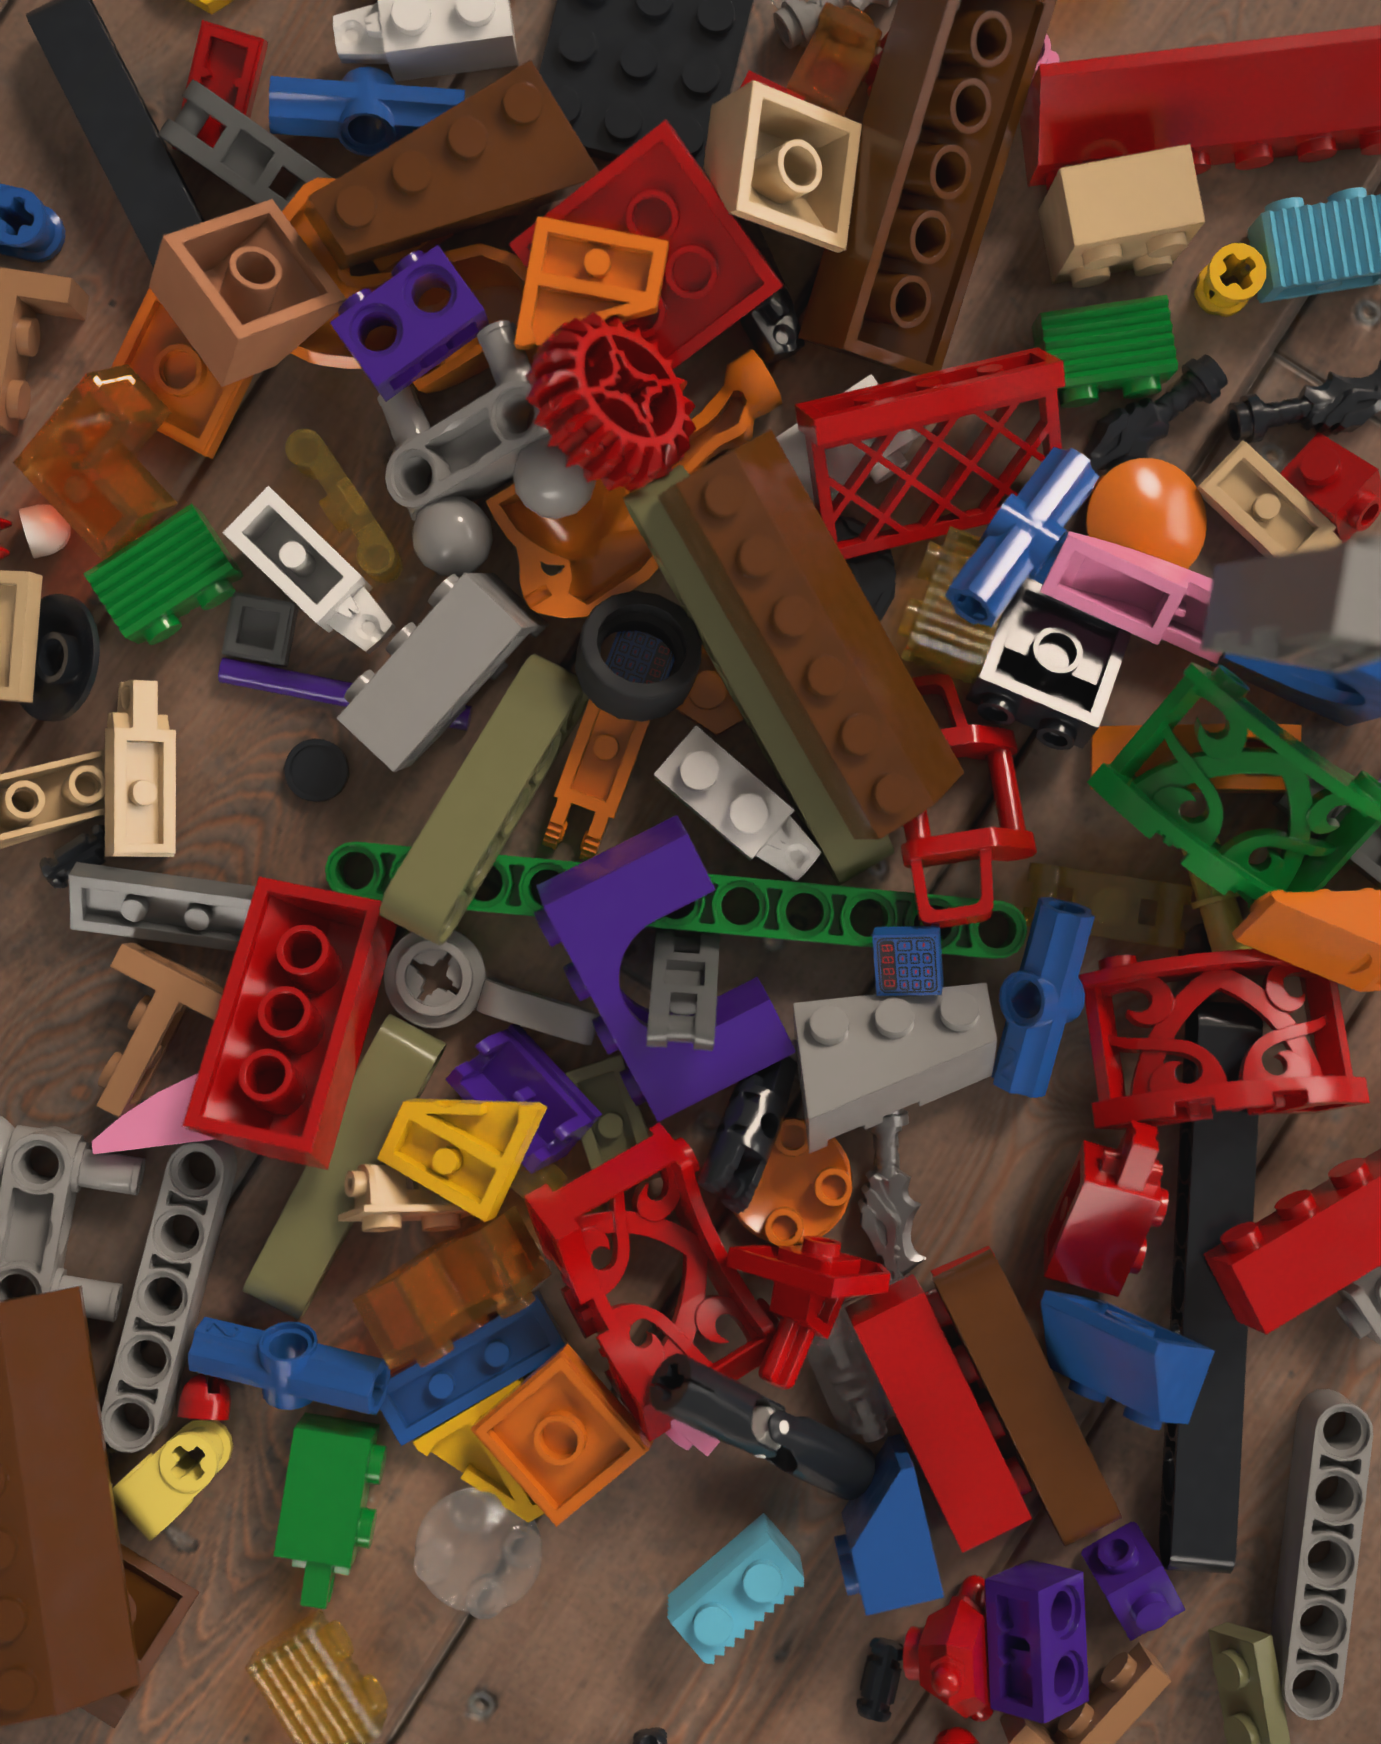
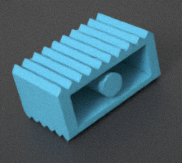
M1356 187L1331 194L1327 197V203L1320 202L1314 205H1304V200L1301 197L1281 199L1265 206V212L1261 213L1248 228L1247 237L1250 241V246L1254 247L1262 255L1266 264V279L1257 296L1259 303L1381 284V194L1367 196L1366 188Z
M763 1513L667 1595L669 1598L667 1599L669 1602L667 1603L669 1606L667 1608V1618L705 1664H714L715 1655L724 1656L725 1646L734 1647L735 1638H744L745 1629L754 1630L755 1621H764L765 1612L774 1613V1604H784V1595L794 1596V1586L804 1587V1573L800 1554L769 1517Z

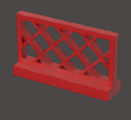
M1036 347L795 404L798 430L805 435L815 508L844 559L989 524L1005 502H1000L1005 494L1008 496L1011 494L1018 495L1010 489V486L1030 458L1033 456L1042 463L1053 447L1062 449L1057 388L1066 387L1064 361ZM1038 399L1040 420L1026 440L1023 441L1005 428L1004 425L1020 403ZM997 409L992 418L984 413V411ZM974 414L987 423V425L964 456L943 440L959 417ZM937 423L932 432L923 427ZM914 429L927 439L906 469L903 470L882 456V454L898 432ZM998 433H1001L1020 448L999 478L996 479L976 464ZM876 438L870 447L862 442L863 440ZM1041 443L1043 445V454L1037 451ZM853 444L866 454L845 484L842 485L828 475L825 450ZM940 447L960 461V463L937 494L916 478L937 448ZM877 461L899 476V479L878 508L856 494ZM973 470L993 486L977 508L962 511L950 503V501ZM912 485L933 499V501L918 522L903 526L892 519L890 515ZM830 486L839 492L833 501ZM850 500L873 515L858 537L837 542L835 522ZM945 508L953 513L940 516ZM885 523L892 527V529L880 531Z

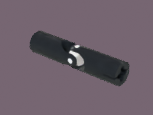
M676 1353L668 1356L654 1373L651 1383L656 1386H650L649 1397L651 1405L657 1411L755 1457L764 1458L782 1471L844 1500L856 1499L871 1484L875 1473V1458L873 1452L866 1445L808 1416L795 1417L785 1412L786 1408L783 1405L684 1354Z

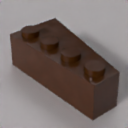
M530 59L308 196L304 214L340 270L420 246L421 243L449 234L456 235L477 228L478 225L510 215L514 217L536 210L539 206L565 199L599 173V170Z

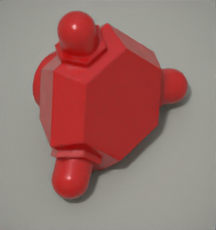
M970 1575L963 1580L958 1595L951 1597L949 1605L928 1615L924 1627L911 1626L908 1629L903 1647V1667L908 1680L919 1681L922 1688L964 1718L970 1717L976 1722H984L990 1719L994 1712L990 1707L986 1612L983 1610L986 1604L985 1579L979 1575Z

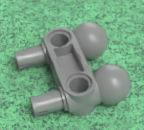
M507 320L494 322L484 327L477 334L479 344H481L496 386L490 392L433 427L429 425L415 386H407L386 402L380 394L377 397L396 445L386 467L385 480L387 490L393 500L407 507L411 519L415 521L411 533L414 552L424 566L440 576L449 577L452 574L461 576L464 573L475 572L487 560L493 543L491 522L482 508L473 502L514 479L515 492L527 508L541 517L558 519L576 514L591 499L596 480L589 483L586 482L580 466L573 465L565 468L566 455L558 446L547 447L551 436L546 428L532 423L528 429L527 421L533 408L535 410L534 420L539 413V409L530 404L526 399L532 389L526 374L532 366L526 351L516 349L514 342L517 327L515 323H510ZM432 470V480L428 487V477Z
M0 1116V1300L15 1298L11 1295L8 1288V1279L11 1274L27 1276L33 1281L36 1294L82 1285L86 1317L115 1322L121 1305L123 1284L68 1276L67 1269L64 1268L76 1196L82 1187L137 1196L143 1182L146 1159L110 1152L93 1154V1151L89 1149V1143L85 1142L83 1135L72 1134L68 1130L57 1126L35 1128L17 1125L14 1128L7 1119ZM35 1146L50 1148L56 1154L59 1160V1169L56 1176L45 1177L33 1169L30 1155Z

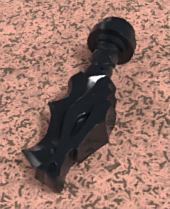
M1204 354L1198 360L1192 358L1181 367L1183 373L1181 375L1182 381L1155 402L1150 398L1141 399L1138 403L1131 402L1126 404L1124 408L1111 410L1105 417L1097 421L1095 429L1083 450V454L1090 459L1091 467L1099 477L1126 461L1148 458L1149 447L1155 441L1166 438L1170 426L1168 422L1178 416L1180 411L1188 408L1196 400L1211 404L1221 396L1220 390L1228 385V380L1221 367L1212 357Z
M1381 360L1379 361L1378 368L1367 377H1343L1330 371L1323 385H1304L1297 398L1282 400V402L1264 403L1256 394L1241 396L1238 402L1230 403L1227 409V424L1231 437L1235 441L1244 440L1247 443L1260 442L1263 440L1268 428L1300 423L1306 431L1315 428L1319 433H1323L1327 429H1331L1330 433L1333 435L1356 430L1374 414L1381 411Z

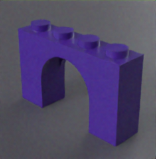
M677 815L537 885L543 907L534 911V915L546 940L551 947L561 942L563 943L572 962L563 966V969L576 996L580 1001L590 996L592 997L601 1015L591 1021L608 1054L620 1050L628 1068L619 1073L630 1097L636 1106L647 1102L658 1122L796 1053L758 976L717 997L713 1051L693 1050L694 1043L667 1041V1048L647 1046L649 1009L630 999L619 986V970L625 950L633 938L650 923L715 891L706 869ZM695 1014L682 1015V1016H695Z

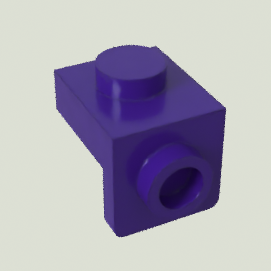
M1136 1522L1127 1523L1081 1551L1086 1564L1130 1641L1148 1631L1162 1627L1169 1619L1186 1610L1162 1563Z

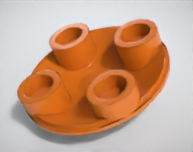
M1137 458L1121 463L1105 475L1099 477L1088 501L1085 524L1086 533L1089 537L1124 546L1188 569L1194 563L1203 547L1207 530V515L1199 490L1190 477L1181 469L1163 460Z
M785 1117L752 1201L744 1212L739 1214L734 1212L735 1216L752 1234L778 1246L802 1244L803 1236L822 1237L842 1218L851 1198L852 1171L843 1147L834 1137L828 1140V1146L809 1154L805 1119Z

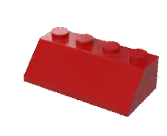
M258 877L182 1126L265 1157L328 1170L397 928L395 923L380 915L382 901Z

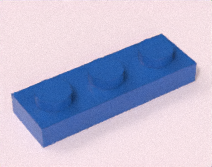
M539 1290L391 1374L385 1394V1401L380 1410L398 1442L403 1446L537 1369L564 1347L568 1341Z

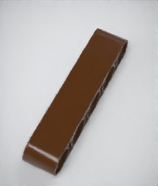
M989 1249L933 1277L932 1281L1063 1545L1066 1547L1121 1519L1122 1516L993 1252Z

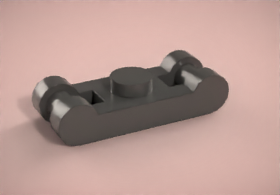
M192 79L182 95L187 102L175 121L168 118L158 133L166 142L199 163L254 203L259 204L273 199L281 211H283L304 184L317 177L332 178L194 79ZM209 117L226 127L213 148L197 138ZM281 168H284L298 179L286 199L269 188Z
M656 928L647 1046L667 1048V1041L694 1043L693 1050L713 1051L720 933L701 932L700 937L675 936L676 929ZM695 1014V1016H682V1015Z

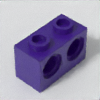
M438 245L426 254L422 250H418L407 255L393 268L391 272L393 277L373 292L370 289H363L350 296L339 307L338 313L340 315L330 322L341 341L385 402L477 337L479 331L490 325L485 309ZM442 288L451 293L448 304L438 312L428 313L418 308L420 297L429 289ZM390 326L397 330L394 343L386 350L371 351L365 348L368 334L376 327Z
M1029 1560L986 1578L985 1596L991 1709L1045 1724L1088 1702L1089 1684L1083 1571Z

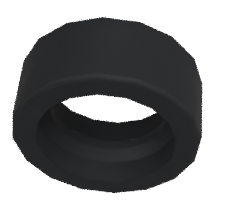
M631 591L616 594L595 606L584 622L577 646L575 671L582 691L599 709L619 719L643 722L661 718L682 705L692 689L701 665L702 640L695 622L688 617L687 613L678 604L654 593ZM625 630L648 632L661 639L672 650L676 659L675 669L671 676L663 681L649 684L631 682L613 673L602 661L601 645L606 637L615 632Z

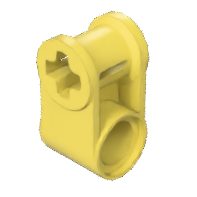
M194 1419L190 1421L154 1454L150 1453L112 1488L116 1506L149 1542L194 1500L193 1498L211 1482L214 1476L231 1458L233 1442L227 1427L218 1420ZM195 1447H199L205 1454L197 1462L188 1453Z

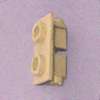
M361 1164L356 1171L347 1172L344 1183L346 1195L355 1199V1209L339 1214L338 1222L362 1221L363 1232H388L402 1229L401 1221H421L422 1231L439 1232L461 1228L460 1219L472 1214L414 1180L413 1189H407L406 1175L388 1165Z

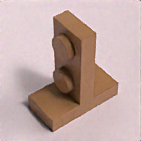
M0 267V434L17 437L19 419L24 420L29 412L31 390L29 383L25 381L29 357H34L38 352L41 336L40 324L38 319L35 318L36 313L86 321L89 295L72 278Z
M138 942L121 944L110 965L111 968L156 990L153 997L145 995L137 1004L128 1022V1029L134 1031L133 1036L123 1054L117 1051L112 1055L98 1081V1086L105 1090L96 1106L119 1118L140 1104L188 1009L191 1008L215 1020L225 988Z
M1138 1642L1129 1653H1119L1108 1663L1101 1676L1102 1683L1089 1696V1701L1064 1713L1058 1723L1059 1730L1054 1735L1039 1722L1005 1713L999 1720L1009 1744H1115L1171 1683V1680L1159 1660Z

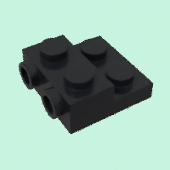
M1027 578L999 616L992 637L983 651L965 700L977 704L979 715L991 723L1010 725L1015 720L1038 730L1036 734L1038 740L1050 748L1069 750L1076 746L1083 749L1100 726L1132 633L1041 593L1042 583Z

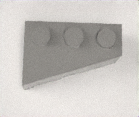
M1358 535L1354 537L1353 543L1215 565L1201 649L1336 673H1343L1380 660L1381 536Z
M464 573L460 578L452 574L446 578L428 599V603L433 609L418 626L413 622L408 623L389 642L386 651L391 657L376 674L371 670L366 671L346 691L344 698L349 702V705L337 719L393 772L410 767L466 709L465 704L489 678L495 681L508 667L504 661L530 633L536 639L549 625L535 611L531 610L527 603L495 573Z
M987 983L943 987L942 995L877 996V994L793 1003L794 1043L809 1154L828 1146L829 1139L863 1126L864 1130L878 1125L883 1122V1116L916 1102L919 1106H922L992 1076L997 1036Z

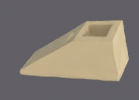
M105 749L0 774V849L105 817Z

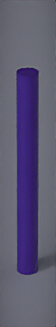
M225 657L221 660L218 672V681L221 683L343 707L349 705L344 695L353 684L352 682ZM465 705L466 709L455 719L450 728L468 731L472 706Z

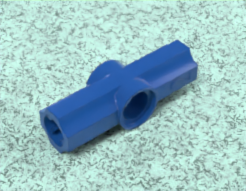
M358 67L351 70L343 77L342 81L270 76V133L339 138L347 150L356 155L372 157L464 101L465 90L396 85V82L388 73L373 67Z
M1053 447L1017 496L1011 494L1006 499L980 538L979 543L981 545L953 579L945 595L954 606L955 613L973 625L984 624L989 627L994 625L1028 577L1034 579L1065 535L1067 530L1064 527L1072 516H1075L1080 506L1094 489L1099 476L1091 467L1090 459L1073 448L1066 450Z
M1054 897L1038 899L1020 969L1004 979L1000 988L999 1003L1006 1022L991 1077L994 1079L993 1085L1008 1093L1020 1094L1030 1098L1046 1095L1065 1023L1073 1022L1080 1015L1084 1007L1085 992L1078 976L1095 916L1091 914V909L1076 902L1064 901Z
M204 1317L194 1330L193 1342L188 1352L189 1371L262 1388L263 1399L270 1406L283 1410L299 1409L313 1401L376 1415L385 1401L387 1386L391 1378L390 1360L318 1344L316 1332L310 1326L301 1322L288 1321L277 1323L264 1331Z

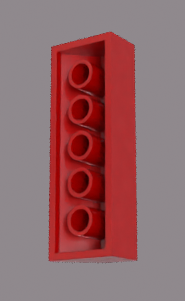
M1381 25L1039 64L1020 117L1028 187L1046 185L1049 191L1060 168L1187 144L1191 145L1196 175L1208 171L1211 165L1235 163V168L1238 170H1251L1269 165L1274 161V158L1297 156L1299 162L1311 163L1331 158L1340 150L1360 148L1362 155L1381 154Z

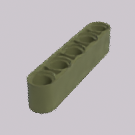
M532 654L525 661L391 880L380 906V915L383 918L439 946L448 940L585 709L589 697L582 691L576 673L536 654Z
M392 1014L387 1016L355 1073L328 1170L306 1166L243 1287L245 1293L298 1321L302 1319L355 1222H338L339 1214L355 1209L354 1197H348L345 1192L344 1183L347 1172L356 1171L361 1164L385 1165L377 1157L403 1101L414 1098L420 1099L441 1059L447 1043Z

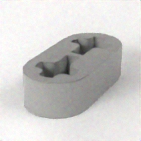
M489 979L484 980L476 1011L488 1016L586 1045H592L596 1032L591 1020L601 1015L584 1007Z

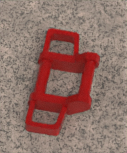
M938 673L913 677L912 680L921 696L937 694L944 699L953 727L940 730L956 758L967 757L988 762L1000 826L931 836L927 810L903 825L906 842L900 848L903 865L906 868H910L918 921L920 926H940V928L984 922L991 917L994 905L992 860L1005 862L1023 860L1037 853L1034 833L1026 830L1012 757L1018 751L1015 733L1013 730L978 724L968 725L954 682L948 674ZM979 859V902L973 905L942 910L932 908L928 901L923 868Z

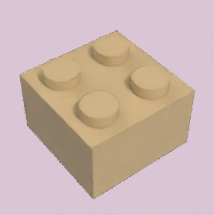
M1190 144L1060 168L1038 210L1052 284L1072 281L1074 288L1090 287L1103 283L1110 279V273L1134 269L1135 276H1149L1166 271L1173 266L1172 261H1176L1205 223Z

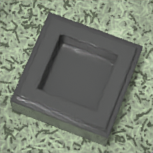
M234 592L232 594L221 654L288 667L299 606L293 602Z

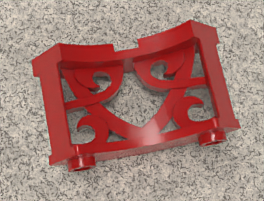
M1257 949L1197 953L1137 962V958L1134 955H1117L1100 959L1098 961L1099 970L1078 976L1085 992V1007L1099 1100L1098 1102L1091 1103L1095 1129L1127 1130L1131 1120L1153 1126H1163L1213 1119L1212 1106H1215L1216 1112L1228 1110L1233 1112L1247 1109L1248 1115L1316 1114L1370 1103L1366 1077L1353 1076L1337 982ZM1243 975L1266 976L1262 987H1260ZM1286 977H1300L1302 996L1293 997L1286 992L1284 987V979ZM1192 980L1175 998L1166 984ZM1217 990L1246 1005L1273 1030L1254 1042L1247 1050L1241 1062L1239 1081L1227 1082L1220 1063L1207 1049L1190 1041L1174 1039L1190 1014ZM1129 991H1136L1146 995L1149 1000L1146 1010L1142 1012L1127 1010L1124 1015L1134 1026L1152 1028L1147 1038L1117 1036L1112 1001L1113 995ZM1304 1003L1307 1022L1296 1024L1290 1014L1298 1010ZM1307 1036H1310L1311 1046L1306 1039ZM1283 1043L1286 1050L1273 1056L1281 1062L1283 1072L1279 1076L1272 1075L1263 1067L1262 1055L1267 1049ZM1120 1052L1140 1053L1134 1069L1129 1096H1126ZM1166 1055L1180 1056L1193 1061L1199 1069L1197 1080L1190 1084L1179 1082L1175 1076V1070L1183 1062L1169 1061L1163 1063Z
M660 1123L647 1129L649 1138L553 1192L546 1183L524 1196L528 1213L544 1256L549 1261L553 1260L562 1273L560 1276L566 1286L561 1288L560 1291L584 1338H588L594 1333L598 1335L595 1337L600 1345L598 1351L602 1358L607 1357L610 1368L604 1373L649 1442L672 1429L670 1422L674 1420L657 1411L651 1405L649 1397L650 1386H656L651 1383L654 1373L668 1356L676 1353L684 1354L737 1381L761 1366L779 1324L777 1316L770 1312V1305L763 1298L756 1300L737 1269L726 1266L728 1253L711 1221L695 1173L700 1170L698 1160L689 1144L683 1138L679 1137L674 1140ZM660 1171L663 1188L660 1195L651 1200L647 1192L649 1183L641 1181ZM641 1182L632 1196L633 1211H627L625 1209L624 1191ZM608 1201V1210L587 1213ZM675 1210L681 1226L665 1218ZM605 1233H612L613 1252L611 1261L606 1267L596 1269L591 1262V1255L600 1246L610 1250L609 1240ZM629 1233L658 1240L683 1254L681 1287L672 1320L656 1309L642 1304L620 1303L611 1306L606 1297L619 1283L627 1267L630 1253ZM707 1276L719 1295L705 1296ZM727 1314L740 1327L747 1343L712 1363L692 1342L696 1333L712 1342H729L717 1333L715 1327L716 1320L721 1315ZM645 1319L653 1324L664 1335V1338L660 1341L656 1335L646 1331L647 1339L645 1343L635 1346L630 1338L631 1326L637 1320Z

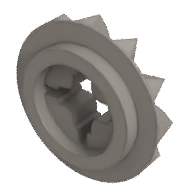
M455 930L441 946L413 932L409 933L394 946L388 956L384 970L385 990L392 1006L409 1022L426 1028L448 1027L469 1016L477 1007L484 980L487 979L482 954L464 934ZM451 954L452 958L448 962L450 967L446 972V976L453 981L452 985L459 989L458 994L451 989L447 991L443 988H437L422 1001L419 998L424 992L423 986L425 985L426 978L419 972L420 969L412 964L415 960L421 965L425 963L429 966H435L440 960H445L447 955Z

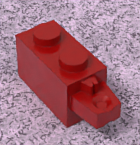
M1131 1120L1117 1149L1086 1140L1083 1141L1044 1233V1277L1119 1297L1129 1273L1137 1275L1140 1272L1146 1255V1236L1151 1226L1156 1228L1161 1226L1169 1201L1168 1190L1161 1188L1160 1179L1163 1174V1165L1159 1164V1160H1155L1159 1152V1142L1156 1140L1158 1134L1157 1126Z

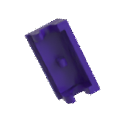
M511 1024L508 1029L492 1034L480 1041L475 1046L480 1054L471 1061H466L455 1067L445 1079L463 1100L540 1102L547 1106L522 1160V1164L531 1174L565 1157L602 1115L527 1032L517 1024Z

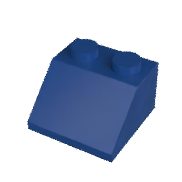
M1045 1290L1041 1300L1048 1364L1052 1370L1071 1379L1068 1385L1069 1390L1100 1403H1105L1106 1397H1110L1126 1405L1123 1416L1151 1429L1160 1430L1163 1422L1189 1424L1215 1350L1105 1300Z
M901 1434L889 1436L875 1457V1473L871 1484L860 1497L849 1500L841 1512L846 1534L834 1536L847 1595L861 1594L866 1616L944 1598L914 1465Z

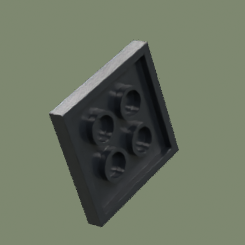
M557 0L539 74L589 156L613 162L667 119L706 174L703 165L711 105L732 93L754 0Z

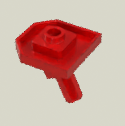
M803 1236L802 1245L778 1246L766 1244L729 1247L727 1267L774 1281L770 1312L777 1316L780 1321L759 1368V1377L766 1383L779 1389L786 1390L792 1388L814 1336L825 1339L829 1338L845 1297L888 1293L891 1273L883 1264L840 1252L841 1242L820 1236Z

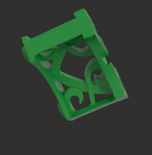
M1191 662L1182 672L1185 676L1110 764L1102 763L1087 783L1148 839L1157 833L1162 836V842L1167 846L1171 847L1174 845L1178 849L1181 847L1187 853L1180 860L1182 866L1223 895L1229 890L1233 893L1237 892L1248 903L1249 909L1258 898L1271 891L1284 890L1286 893L1314 892L1322 889L1381 825V783L1363 770L1356 777L1300 742L1244 698L1250 691V688L1225 667L1218 665L1212 672ZM1202 697L1215 705L1225 715L1226 724L1220 732L1211 733L1202 727L1197 717L1194 731L1203 751L1190 754L1176 737L1173 729L1199 698ZM1248 730L1271 748L1245 747ZM1165 739L1175 758L1147 770L1138 777L1135 776V773ZM1233 774L1281 775L1288 799L1289 816L1287 832L1269 828L1255 829L1241 833L1221 846L1215 840L1222 827L1223 807L1219 794L1210 778ZM1307 775L1324 786L1325 789L1312 796ZM1192 783L1199 787L1206 801L1204 812L1197 817H1187L1180 813V807L1184 802H1196L1192 791L1187 787V785ZM1346 805L1336 818H1327V815L1333 808ZM1311 831L1320 834L1317 839L1310 838ZM1256 848H1282L1281 855L1274 849L1266 848L1268 856L1265 861L1260 864L1249 863L1250 854Z

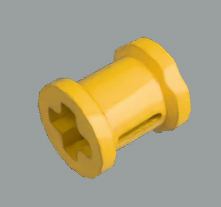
M1231 243L1222 247L1211 258L1210 263L1198 274L1197 286L1194 291L1198 305L1206 313L1217 314L1222 317H1229L1238 313L1248 303L1249 299L1263 287L1266 279V264L1262 255L1254 247L1244 243ZM1247 264L1250 265L1249 271L1245 269ZM1234 275L1238 279L1239 285L1232 283L1226 287L1220 277L1225 279ZM1211 290L1215 293L1213 297L1210 296Z

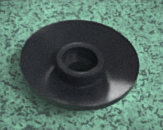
M51 594L41 599L33 703L19 702L30 716L41 721L57 722L73 715L86 701L96 679L100 658L98 630L91 612L79 599L64 594Z

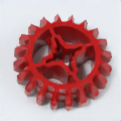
M592 312L583 319L575 317L569 323H563L540 344L538 352L533 356L532 368L526 374L528 381L532 385V389L526 399L530 404L539 409V413L533 423L546 428L551 436L547 447L558 446L566 455L565 468L573 465L580 466L587 483L601 479L609 492L618 487H624L629 492H632L637 488L645 487L651 481L665 477L673 470L672 467L683 459L684 454L691 448L689 437L696 430L693 421L689 418V415L696 406L691 400L683 396L682 392L688 382L676 377L672 370L675 359H665L657 350V339L647 342L641 337L637 324L624 328L617 316L610 317L604 321L595 312Z

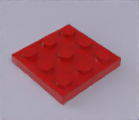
M667 119L543 216L555 220L669 241L657 313L623 322L622 324L624 328L637 324L641 337L647 342L657 339V350L665 359H675L672 370L783 287V283L735 215L728 212L713 184ZM536 222L509 243L527 270Z

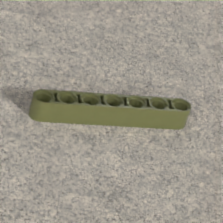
M678 465L665 477L651 481L645 487L638 488L623 497L624 503L680 606L687 613L688 617L695 622L705 651L808 836L821 851L820 857L837 884L841 885L894 854L893 845L888 835L880 840L853 838L660 502L659 494L689 476L682 465Z

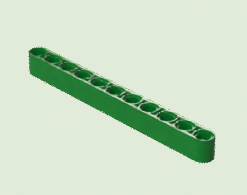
M367 842L344 843L335 848L327 859L325 866L326 880L334 892L382 901L391 880L411 847ZM357 853H364L368 856L374 866V875L371 882L362 889H354L347 883L344 877L345 863L351 856ZM498 855L493 866L499 870L502 876L503 885L501 892L490 901H481L474 896L466 910L535 916L534 911L543 907L533 896L532 886L535 878L540 873L548 870H554L561 874L582 862ZM708 874L715 891L695 900L694 908L689 915L682 919H672L665 915L646 927L873 947L872 935H859L854 931L850 923L851 910L856 903L863 899H869L877 903L883 912L884 920L881 927L914 926L917 909L914 893ZM739 887L751 891L758 903L756 916L750 922L742 925L729 922L722 913L721 906L726 893L733 888ZM800 893L809 894L814 897L819 903L821 911L816 925L809 930L803 931L791 926L786 918L788 902L792 897ZM927 894L929 904L936 906L940 910L973 905L980 900L976 898ZM994 900L993 911L1002 914L1009 925V933L1003 944L994 948L988 947L979 936L978 927L980 922L946 927L941 936V953L993 959L1007 958L1017 953L1025 943L1027 936L1026 920L1022 912L1013 904Z

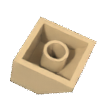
M753 80L711 105L703 168L730 214L840 253L846 250L862 124Z

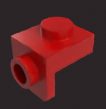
M1319 432L1280 472L1291 485L1336 526L1333 532L1342 541L1341 544L1346 543L1357 531L1361 532L1369 528L1381 512L1379 469Z

